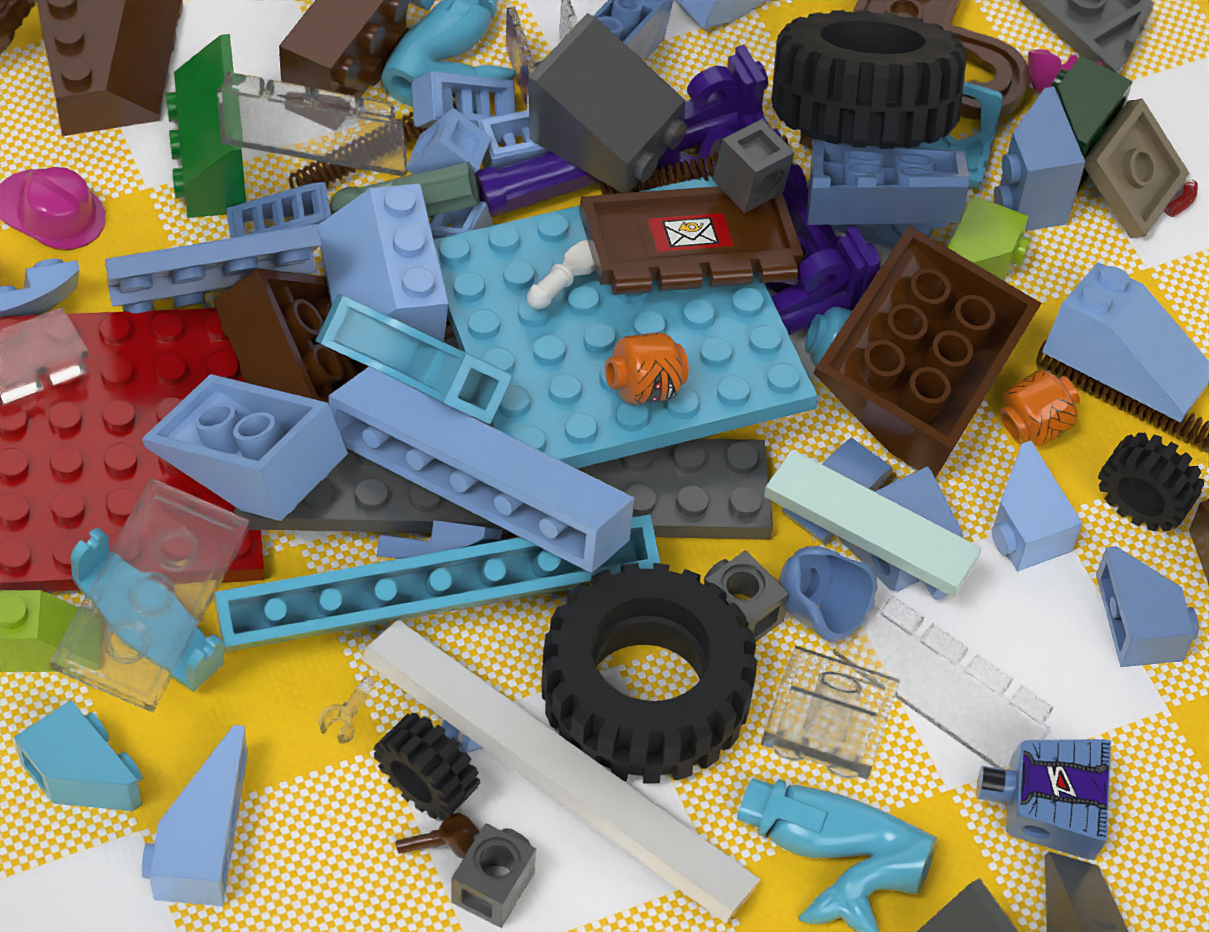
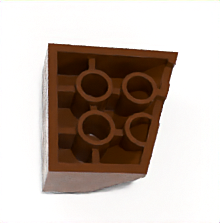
M255 268L213 300L221 319V328L229 338L240 363L241 375L249 384L329 403L330 394L369 367L316 342L332 307L326 276Z

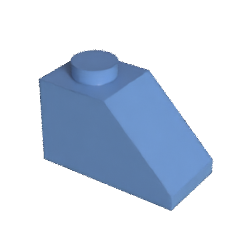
M1106 547L1096 573V578L1120 668L1184 661L1192 640H1195L1198 636V619L1194 608L1187 607L1182 587L1119 547Z

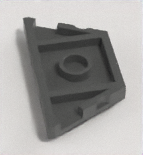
M1021 0L1080 55L1092 61L1101 62L1104 67L1121 75L1154 7L1152 0Z

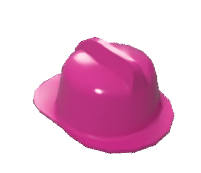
M63 167L27 169L12 174L0 183V220L46 246L63 250L84 247L97 239L105 227L106 212L101 200L89 190L87 182L75 171Z

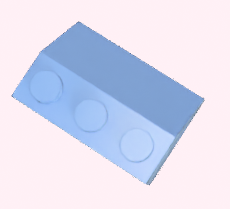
M420 184L369 188L318 225L321 246L319 247L331 304H333L337 294L340 293L444 342L448 300Z

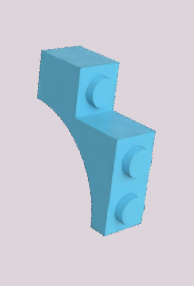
M340 293L337 294L316 339V342L370 366L488 424H491L513 377L512 374Z

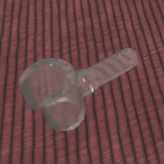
M365 676L342 706L336 704L323 709L318 718L322 734L327 731L332 722L341 720L345 722V725L337 735L339 743H348L355 734L353 718L357 714L358 708L376 685L372 678Z

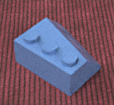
M813 139L808 189V225L918 223L930 228H944L948 226V223H961L970 179L965 151L925 147L906 148L905 146H895L894 149H880V147L874 146L859 148L852 147L851 144L839 143L837 145L825 142L822 139Z

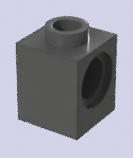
M760 119L722 140L713 181L746 213L784 192L795 152L763 119Z
M746 550L731 561L727 559L719 561L705 575V586L708 587L711 582L715 583L727 593L726 605L734 602L740 607L746 616L745 627L753 631L755 642L784 622L785 606L789 593ZM743 594L748 596L750 599H737L732 595Z
M485 823L451 878V903L502 929L535 874L537 848L531 846L526 837L513 829L503 828L500 830ZM492 865H500L507 868L510 872L504 876L494 877L486 874L483 870Z

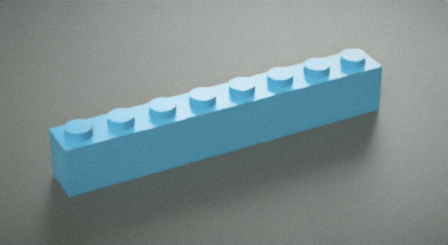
M651 514L632 517L629 541L593 573L520 537L217 591L214 595L221 640L225 643V653L390 623L397 620L401 621L571 590L580 584H584L587 587L590 586L591 576L604 570H609L614 575L620 573L621 565L639 563V569H653V563H660Z

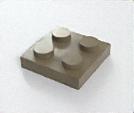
M1143 98L1126 102L1084 159L1085 170L1130 239L1147 235L1190 174Z

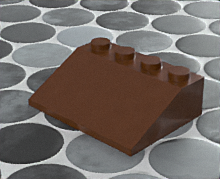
M908 225L816 366L813 374L889 453L917 470L928 466L936 479L1042 303Z

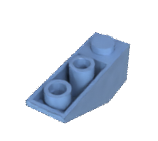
M607 0L593 16L604 24L640 59L647 60L665 40L674 0Z

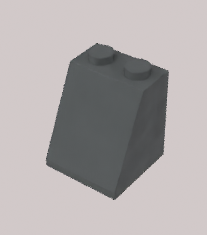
M589 13L575 25L528 76L530 140L621 193H629L639 181H647L656 169L659 158L668 148L675 149L686 133L687 124L684 122L685 99L604 24Z

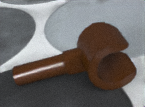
M453 813L441 823L437 830L396 840V849L398 854L429 847L436 848L447 844L458 858H464L475 840L473 836L478 835L480 831L466 815Z

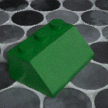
M222 34L174 71L175 92H166L168 121H178L179 130H169L172 160L181 159L182 168L172 169L175 199L185 198L187 218L227 215L226 208L246 202L230 34Z

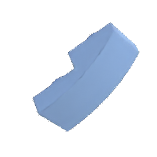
M56 258L46 259L36 263L33 268L26 269L24 289L17 290L14 286H1L0 317L41 315L65 300L77 289L80 270L78 261L63 262V260Z

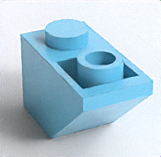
M69 700L14 737L20 764L52 804L134 811L142 805L138 782L142 780V775L137 765L126 752L123 751L117 755L107 743L109 735L101 721L92 712L84 716L72 700Z

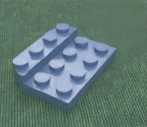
M318 224L105 259L104 266L112 307L122 306L123 312L130 311L135 314L154 310L153 302L167 299L174 300L175 308L205 303L204 293L221 290L225 292L255 268L301 274L316 273L313 252L321 246Z

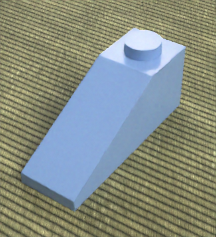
M232 726L159 821L155 844H145L141 874L142 878H150L154 900L223 907L248 757L245 726Z

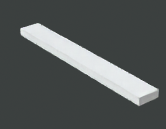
M397 620L366 647L362 661L724 923L731 919L754 892L760 881L757 876L400 620Z

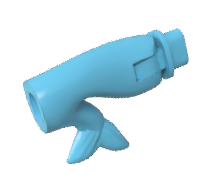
M441 0L403 36L390 55L381 76L386 92L395 100L413 107L412 82L414 79L431 71L513 80L517 71L506 67L494 65L472 67L457 62H439L440 60L458 56L471 50L482 40L489 29L491 20L497 14L496 3L499 0ZM472 92L473 113H476L475 92Z
M752 778L737 815V820L759 827L758 834L766 838L770 833V838L776 845L796 855L819 859L871 856V858L863 860L846 870L837 879L836 883L821 892L798 918L800 921L809 924H824L838 918H843L846 924L855 932H879L868 896L874 891L893 890L915 895L919 894L927 877L938 839L937 836L861 801L830 791L801 785H788L786 788V782L778 779L775 785Z

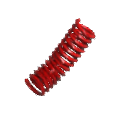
M1192 179L1193 182H1186L1183 185V193L1167 205V210L1166 208L1164 209L1168 216L1175 217L1193 204L1198 193L1197 181Z

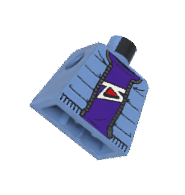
M1067 739L1026 740L1020 742L1011 758L1009 769L989 766L980 767L976 797L979 800L1007 804L1006 832L1010 836L1083 859L1094 860L1107 841L1111 740Z

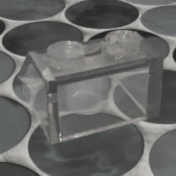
M795 645L779 683L760 745L772 748L776 755L787 760L801 761L805 759L823 765L830 773L841 778L853 779L859 777L868 780L900 679Z

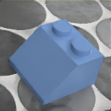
M1055 87L1044 88L1014 130L1008 153L1002 157L1000 185L994 188L995 204L1029 216L1025 231L1068 224L1085 166L1084 157Z

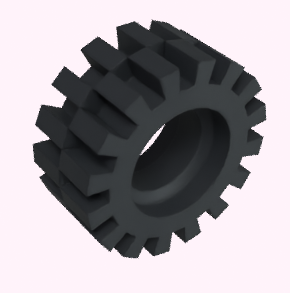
M1139 432L1135 437L1130 434L1125 436L1123 441H1120L1098 475V479L1102 480L1099 484L1100 491L1108 493L1104 499L1109 505L1117 504L1119 506L1116 512L1120 516L1124 517L1128 513L1133 517L1131 523L1140 526L1144 521L1147 524L1148 530L1156 531L1160 526L1163 532L1170 531L1173 526L1177 528L1182 523L1201 495L1204 479L1198 478L1202 473L1198 465L1189 466L1193 458L1187 452L1182 455L1176 452L1179 447L1177 444L1171 441L1168 446L1162 444L1161 436L1154 434L1149 440L1146 433Z
M418 713L407 714L374 746L373 749L376 751L373 754L374 758L380 762L378 765L380 771L383 774L389 775L390 779L388 782L393 788L398 787L403 792L401 796L407 802L411 799L417 810L422 813L426 810L429 817L433 819L439 817L440 820H446L480 785V779L476 777L479 774L475 766L468 764L472 760L468 753L461 752L457 748L460 745L454 737L450 740L445 735L446 730L439 724L433 727L432 721L428 717L423 716L420 718Z

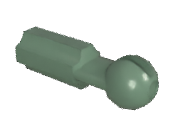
M470 161L367 186L345 187L332 197L329 207L330 213L333 215L369 188L420 184L427 215L432 216L479 205V188L475 172L471 167Z

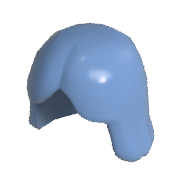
M820 546L804 547L796 551L785 562L778 581L789 593L785 606L786 611L794 619L813 630L823 640L832 643L844 640L852 635L866 620L867 614L874 607V597L878 587L876 574L868 564L841 556L836 551Z

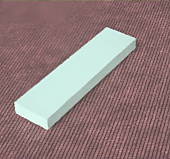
M793 449L765 488V498L952 597H955L977 563L982 551L981 547Z

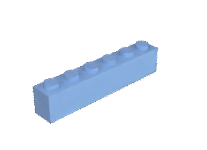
M370 366L329 395V406L347 449L590 573L599 568L630 539L634 497Z

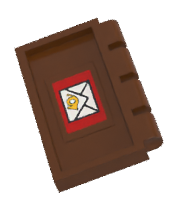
M719 186L581 196L579 213L600 285L610 284L614 295L649 293L652 291V281H656L661 292L702 288L703 277L707 278L710 287L752 284L753 273L757 274L760 283L797 280L798 267L802 263L804 254L783 194L746 213Z

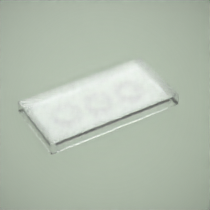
M150 477L50 660V668L153 713L214 598L215 592H217L249 531L250 520Z

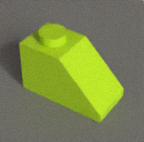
M972 195L962 216L961 223L958 224L947 248L1005 281L1012 264L1021 267L1028 252L1031 238L1024 236L1029 216Z
M0 590V672H100L103 618L41 590Z

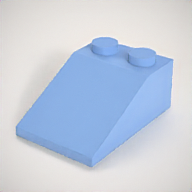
M1100 262L1095 264L1063 301L1042 353L1180 423L1209 385V360L1145 285L1130 278L1124 270L1115 266H1106Z
M212 374L201 382L142 438L145 448L238 509L281 521L287 514L291 513L296 505L321 480L326 478L330 471L348 454L329 403Z

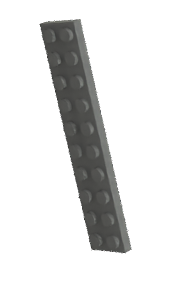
M694 439L577 468L634 497L632 517L651 514L655 537L770 540L773 523L771 501L764 497L766 485L769 483L765 440ZM347 448L348 454L281 521L245 512L235 507L234 529L432 533L433 522L436 520L502 529V534L516 535Z

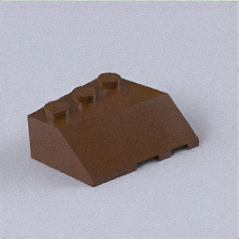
M36 0L62 136L160 121L169 78L168 68L171 54L175 49L176 29L178 20L181 19L183 0Z

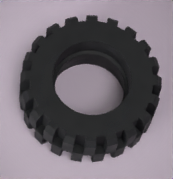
M834 10L831 13L825 14L821 12L811 13L807 18L800 16L793 19L791 23H787L776 40L771 98L772 107L780 121H784L785 125L790 129L800 130L802 135L810 138L818 137L825 139V142L837 145L845 143L859 148L874 146L880 147V149H894L895 146H905L906 148L918 147L923 142L931 144L937 142L941 137L945 138L960 121L967 52L961 40L953 32L944 31V28L935 23L928 24L923 22V19L911 16L906 18L895 13H871V11L857 10V12Z
M639 563L621 565L620 573L612 575L609 570H604L591 576L589 588L584 584H580L567 594L566 605L563 604L556 608L550 619V631L545 634L541 690L542 699L546 701L545 714L550 727L559 729L561 737L600 765L610 768L611 772L623 781H627L628 774L643 776V784L660 783L661 775L672 774L673 780L677 781L692 776L695 764H698L701 769H707L719 760L721 749L728 750L739 738L741 725L746 724L756 678L757 659L754 657L756 642L753 631L745 627L746 616L734 602L726 605L727 593L715 583L711 582L707 587L700 583L701 575L684 569L682 574L669 571L670 565L653 563V569H639ZM634 645H653L668 649L684 658L695 670L700 681L687 692L671 699L659 701L640 700L627 696L613 688L601 676L597 666L608 655L619 649Z

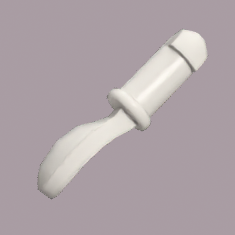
M587 240L580 241L572 246L565 253L563 263L552 266L551 272L537 285L534 284L529 289L527 303L533 309L547 307L551 303L552 298L564 287H568L573 283V276L589 275L596 270Z

